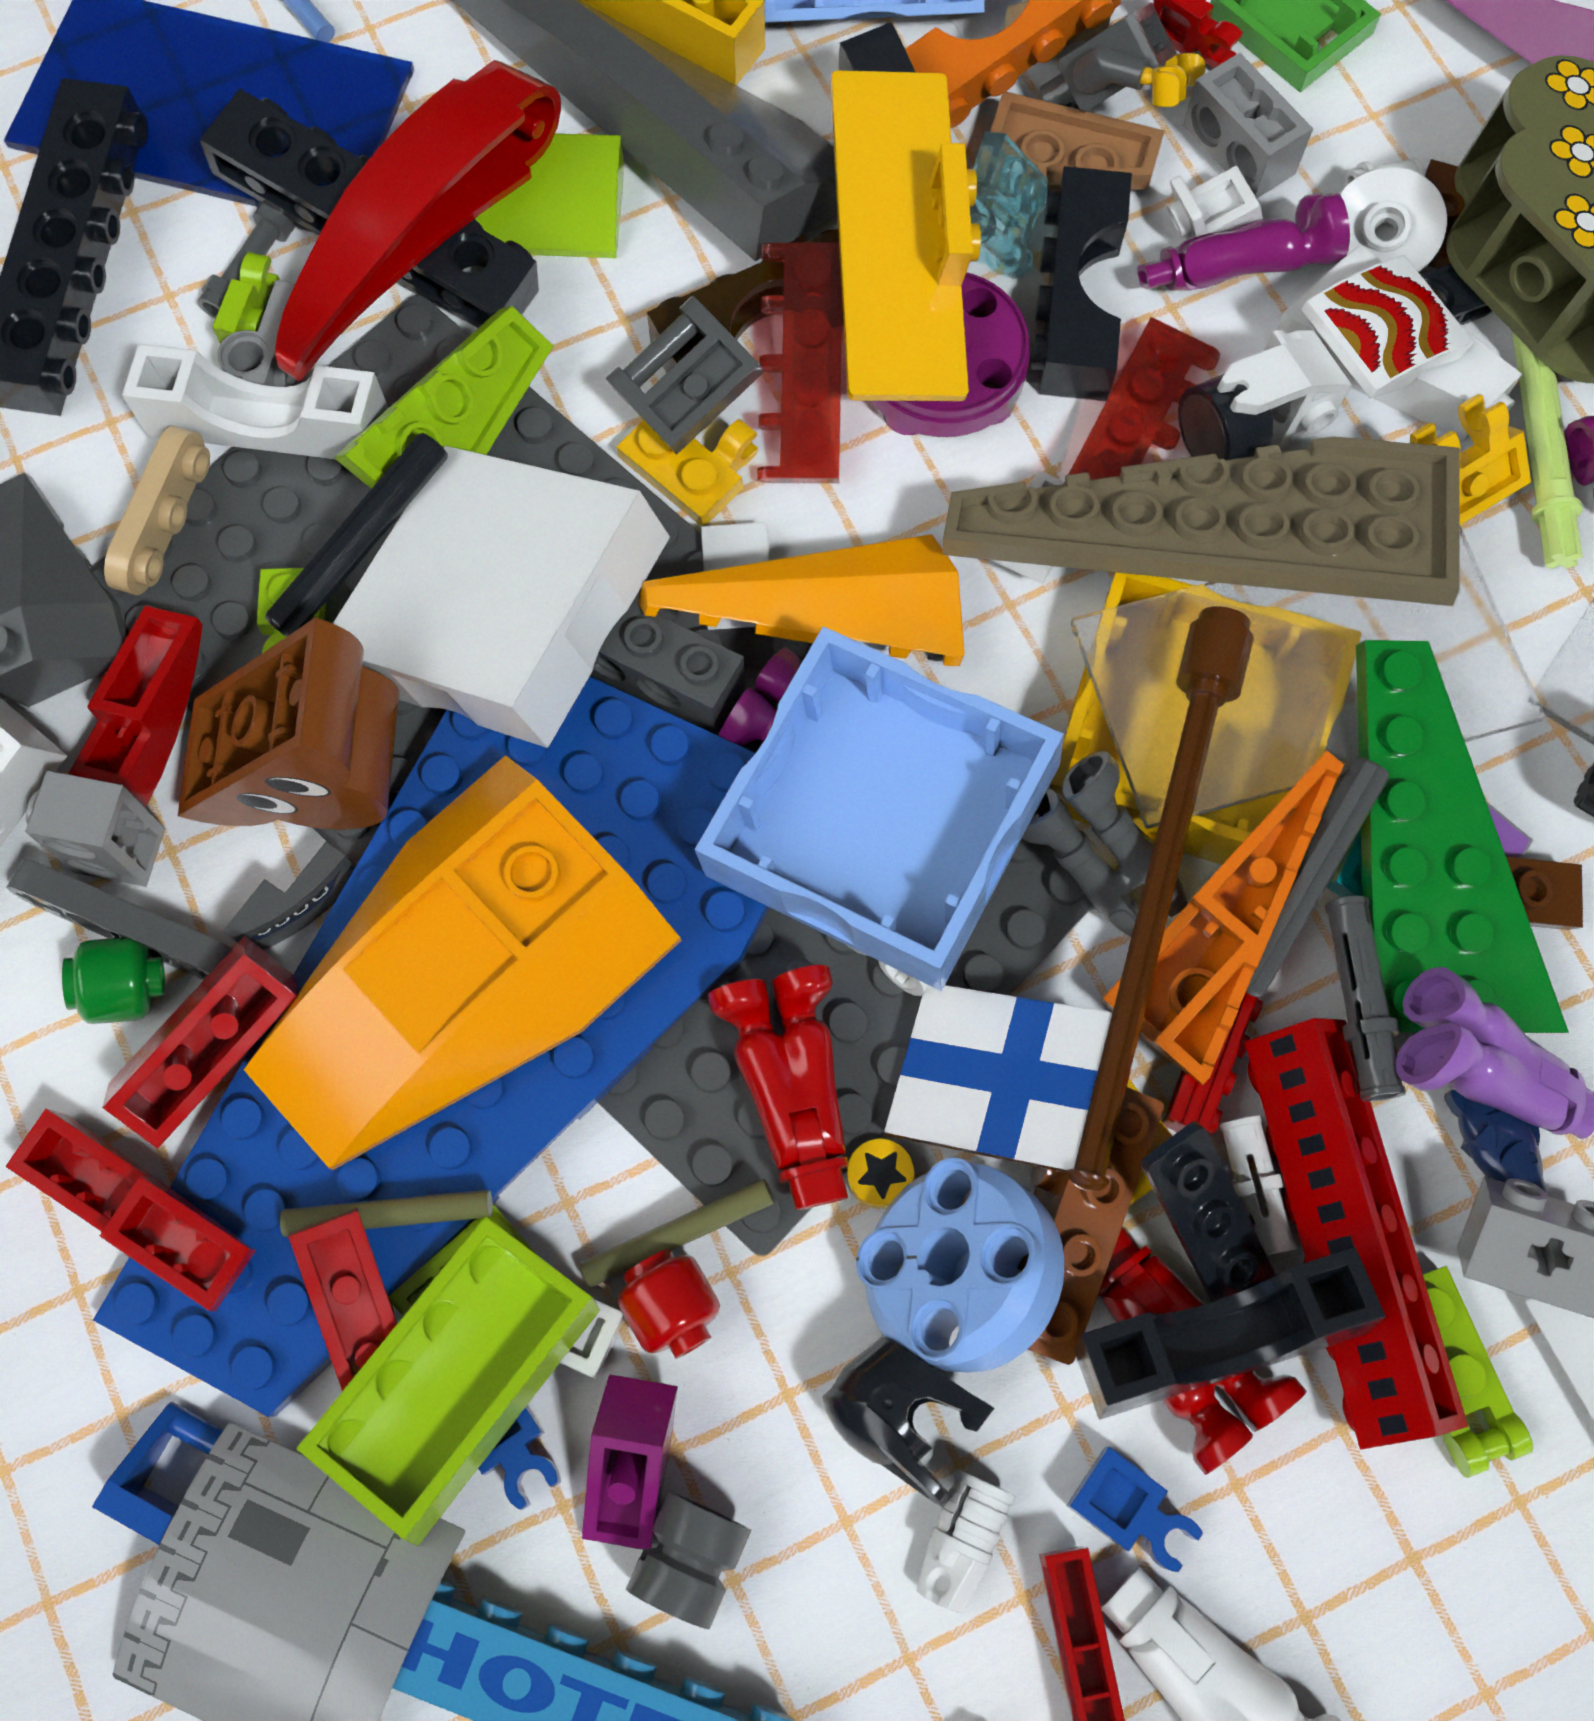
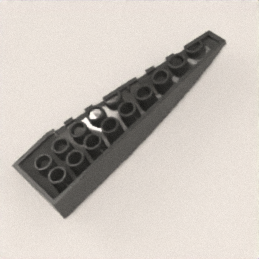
M453 0L544 80L554 86L559 93L608 135H621V146L755 262L838 215L834 147L796 117L715 75L580 0Z

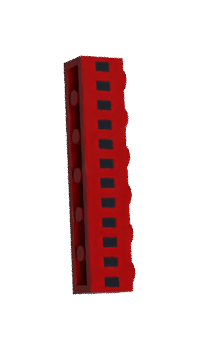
M1311 1018L1245 1041V1046L1250 1060L1248 1062V1076L1253 1088L1260 1095L1268 1124L1266 1127V1140L1272 1154L1279 1162L1286 1187L1284 1194L1285 1207L1290 1219L1297 1226L1305 1254L1303 1263L1356 1247L1386 1316L1366 1335L1325 1347L1329 1356L1335 1361L1343 1388L1342 1406L1345 1419L1356 1434L1360 1450L1437 1437L1467 1428L1469 1426L1371 1101H1362L1360 1099L1361 1090L1352 1043L1345 1042L1342 1028L1347 1022L1344 1019Z

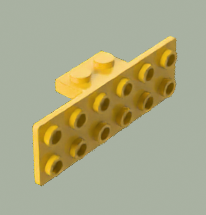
M834 71L831 76L830 85L848 398L853 401H964L969 392L961 285L970 261H978L981 248V230L978 223H971L970 207L974 206L977 193L975 169H967L965 143H951L947 77L943 73Z

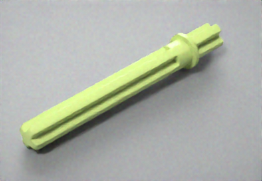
M1512 331L1517 369L1522 373L1519 378L1536 499V505L1531 510L1533 522L1540 526L1545 566L1553 569L1562 565L1568 569L1578 565L1577 559L1583 557L1577 519L1582 513L1583 507L1582 502L1574 497L1556 372L1546 366Z

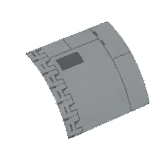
M229 1423L189 1486L145 1575L118 1650L113 1677L202 1721H379L409 1647L465 1535V1529L440 1518L417 1547L398 1536L305 1456L233 1423Z

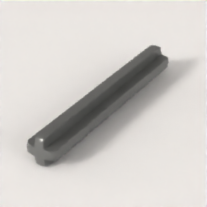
M1357 757L1351 762L1322 813L1321 820L1310 841L1258 967L1246 990L1247 994L1257 998L1265 995L1389 780V772L1379 764Z

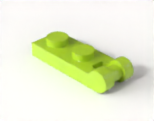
M1443 1266L1424 1273L1423 1277L1464 1413L1467 1415L1481 1409L1489 1427L1488 1430L1476 1435L1471 1431L1470 1427L1441 1435L1459 1472L1464 1477L1470 1478L1489 1469V1462L1505 1456L1513 1461L1532 1453L1533 1442L1528 1429L1520 1417L1515 1414L1448 1267Z

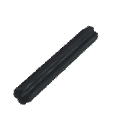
M420 433L414 438L267 611L265 618L271 626L287 637L312 620L445 463L448 453L434 438L424 433Z

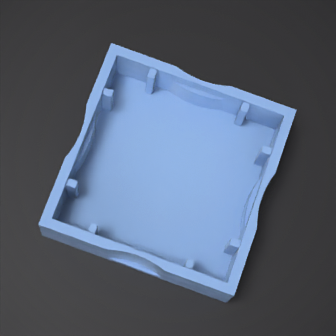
M823 626L781 698L773 725L765 741L749 762L739 771L697 844L695 852L705 876L942 991L1060 766L1064 734L981 696L955 691L938 685L913 670L907 663Z

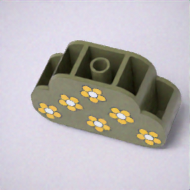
M1557 55L1544 58L1516 74L1460 162L1454 181L1456 192L1464 200V208L1449 230L1446 239V250L1450 263L1457 274L1546 366L1571 380L1594 384V62L1575 56Z

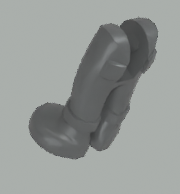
M1097 751L1081 759L1069 770L1064 778L1062 790L1067 801L1081 817L1090 823L1092 831L1108 847L1119 862V865L1111 866L1095 849L1093 842L1084 831L1077 828L1068 808L1051 788L1047 789L1021 839L1030 843L1048 845L1055 849L1053 855L1063 869L1070 872L1088 900L1109 922L1132 937L1139 906L1128 893L1141 884H1145L1155 843L1133 822V818L1126 808L1116 804L1115 792L1120 778L1119 765L1108 752ZM1177 877L1168 914L1171 918L1179 914L1188 905L1179 877Z

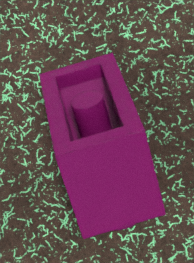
M609 1374L591 1434L582 1539L641 1550L652 1548L654 1540L652 1528L660 1507L672 1440L678 1386Z

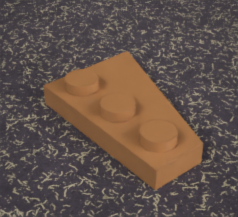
M1005 92L1001 96L976 174V194L1048 192L1049 189L1059 190L1064 166L1132 173L1131 190H1148L1165 130L1096 113H1083L1079 109Z

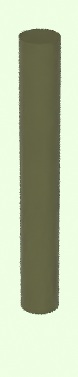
M765 1178L580 1262L583 1278L589 1287L602 1283L630 1270L665 1249L672 1251L775 1204L773 1193Z
M490 1189L283 1209L280 1215V1228L283 1237H288L289 1233L355 1208L359 1210L365 1229L478 1219L485 1216L488 1218L492 1217L493 1212L492 1195Z

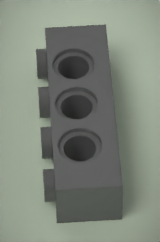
M632 602L628 611L618 620L604 640L591 676L715 735L719 733L745 689L744 656L658 614L656 617L645 616L641 607Z

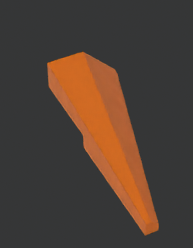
M1327 750L1193 896L1189 904L1164 931L1139 1036L1201 1085H1204L1213 1072L1216 1060L1234 1023L1240 1004L1258 967L1297 876L1298 869L1344 766L1340 760ZM1121 978L1102 998V1003L1112 1012Z

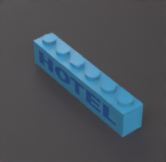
M441 1580L427 1608L392 1689L473 1721H795L792 1717L760 1704H753L750 1715L722 1703L726 1694L725 1691L691 1677L684 1678L682 1687L655 1678L654 1675L658 1666L637 1655L617 1650L612 1661L586 1651L590 1639L568 1628L549 1624L545 1635L522 1626L519 1623L523 1613L504 1603L482 1598L480 1606L477 1608L453 1598L456 1586L445 1580Z

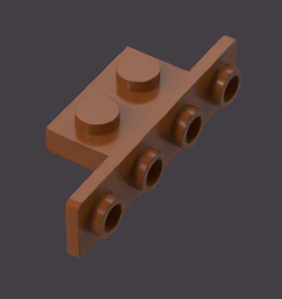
M1126 1088L1105 1178L1110 1181L1106 1188L1099 1191H1087L1074 1185L1069 1179L1068 1173L1034 1166L1032 1185L1035 1186L1033 1194L1049 1212L1060 1234L1064 1252V1280L1060 1299L1050 1322L1028 1350L1066 1365H1070L1075 1361L1074 1349L1080 1335L1086 1330L1142 1172L1141 1161L1148 1155L1164 1110V1105L1161 1101L1131 1088ZM1029 1253L1020 1261L1018 1265L1019 1270L1023 1271L1027 1265Z

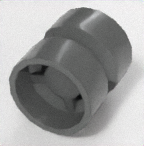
M668 1491L652 1528L659 1541L656 1548L643 1549L625 1590L669 1615L710 1630L726 1592L719 1576L722 1571L736 1568L752 1530L706 1506Z

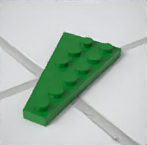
M1364 640L1356 645L1359 757L1371 760L1382 766L1389 772V780L1361 827L1362 893L1364 898H1369V912L1390 1017L1398 1020L1400 1033H1417L1426 1029L1412 1022L1404 1014L1403 999L1405 992L1413 980L1424 971L1434 967H1446L1468 981L1478 993L1482 1002H1492L1503 1009L1524 1033H1569L1429 641Z

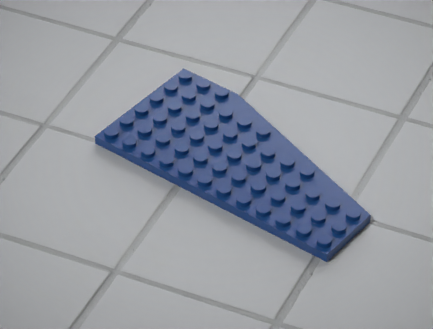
M590 676L548 748L478 726L464 715L446 710L388 810L386 818L381 822L294 972L293 977L297 981V994L405 843L505 755L538 779L630 875L680 936L682 941L580 1034L334 1170L329 1169L244 1071L246 1065L284 1014L283 1012L250 1048L170 1186L176 1193L256 1250L216 1312L208 1311L129 1257L93 1321L265 1416H277L332 1363L289 1237H283L281 1233V1211L291 1208L487 1189L491 1191L492 1203L494 1204L500 1198L499 1195L576 1119L580 1120L653 1049L652 1045L726 973L730 974L742 962L770 908L705 876L695 852L697 844L739 771L755 755L754 752ZM476 1219L365 1229L388 1296Z

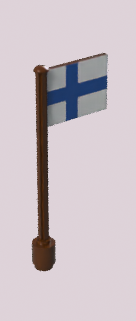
M1222 606L1207 607L1201 610L1199 618L1193 621L1189 627L1176 685L1186 694V698L1190 702L1113 1012L946 985L940 991L930 986L922 995L884 1133L888 1136L1068 1173V1177L1074 1185L1087 1191H1099L1108 1186L1110 1181L1105 1178L1218 708L1222 707L1225 702H1231L1240 697L1254 636L1249 630L1251 621L1244 613Z

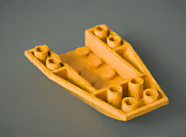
M505 755L405 843L299 991L298 997L290 1004L246 1065L244 1071L329 1169L334 1170L580 1034L682 940L630 875L538 779Z

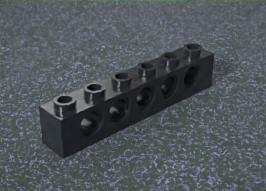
M68 78L61 79L0 274V408L61 416L66 397L75 388V366L82 344H85L90 337V315L96 295L100 294L105 286V264L111 244H115L120 235L119 217L125 197L129 196L133 191L135 180L134 166L139 149L144 148L148 140L147 118L140 111L128 86Z
M240 88L200 138L211 172L214 175L279 211L317 235H320L326 221L348 185L370 159L366 155H359L357 157L338 146L335 140L322 129L315 126L307 128L290 118L284 109L274 101L267 98L259 100ZM285 153L279 157H271L275 154ZM327 181H333V182H334V183H332V184H330V185H327V186H318L319 184H321V183H323V182H327ZM475 219L442 243L398 281L476 328L483 325L499 309L513 306L522 315L539 291L537 262L531 254L514 241L508 240L503 242L484 231L483 227ZM469 266H480L484 268L481 271L475 273H468L462 271L463 269Z

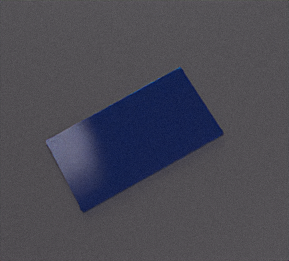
M72 0L4 138V142L8 148L38 155L62 78L128 86L140 111L147 118L149 130L147 143L144 148L139 149L134 166L135 178L258 207L261 201L211 172L200 142V138L239 88L259 100L267 98L274 101L284 109L290 118L307 128L315 126L322 129L335 140L338 146L355 156L366 155L371 158L379 146L386 140L407 86L413 76L414 66L413 62L145 0ZM285 153L275 154L271 157H279ZM327 181L319 184L318 186H327L334 182Z

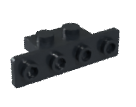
M1192 1121L1142 1159L1141 1167L1211 1302L1234 1295L1276 1276L1254 1230L1256 1226L1255 1220L1246 1206L1240 1201L1232 1184L1234 1176L1227 1164L1218 1155L1207 1130L1196 1121Z

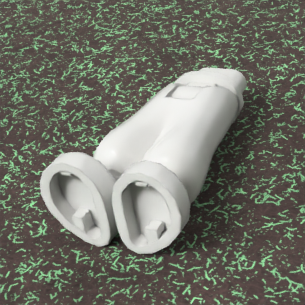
M1140 1566L1124 1580L1101 1606V1610L1122 1631L1118 1641L1124 1647H1130L1128 1651L1182 1721H1341L1337 1716L1321 1714L1312 1719L1304 1717L1299 1711L1295 1693L1286 1682L1244 1652L1197 1609L1179 1595L1177 1596V1592L1171 1585L1161 1590Z

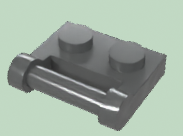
M691 296L679 308L682 314L623 370L617 366L605 378L620 397L633 408L676 455L764 373L760 364L694 296ZM698 332L704 336L649 391L644 393L640 389L652 375Z

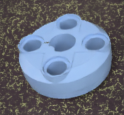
M951 1157L938 1162L929 1172L915 1179L894 1198L880 1218L875 1231L868 1235L860 1245L856 1257V1268L861 1281L866 1284V1293L871 1313L879 1329L887 1339L934 1368L952 1372L972 1373L991 1370L1014 1360L1025 1352L1042 1334L1050 1322L1060 1299L1064 1280V1252L1055 1222L1046 1208L1029 1189L995 1168L982 1164L968 1163L964 1159ZM970 1191L968 1199L962 1205L963 1198L965 1197L967 1192ZM1029 1253L1027 1265L1025 1266L1023 1271L1017 1275V1269L1020 1261L1025 1255ZM903 1261L902 1268L898 1272V1267ZM958 1326L959 1330L957 1338L955 1339L953 1344L949 1346L951 1334Z

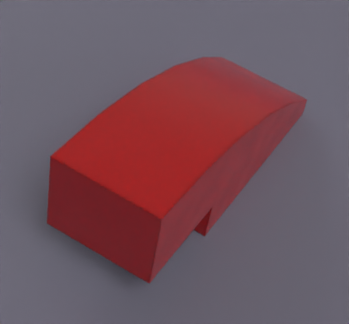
M144 606L87 705L88 710L98 721L68 772L69 775L123 785L145 808L147 807L162 777L177 739L189 700L203 628L199 618Z

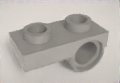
M275 280L258 332L242 330L232 333L222 341L217 357L223 371L237 378L260 385L274 387L297 385L296 379L279 368L275 355L279 324L287 300L295 285L294 283Z

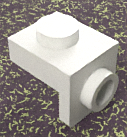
M1237 165L1192 190L1188 189L1181 175L1170 180L1175 202L1167 205V209L1181 237L1190 233L1191 237L1195 238L1209 233L1235 229L1258 220H1263L1261 206Z

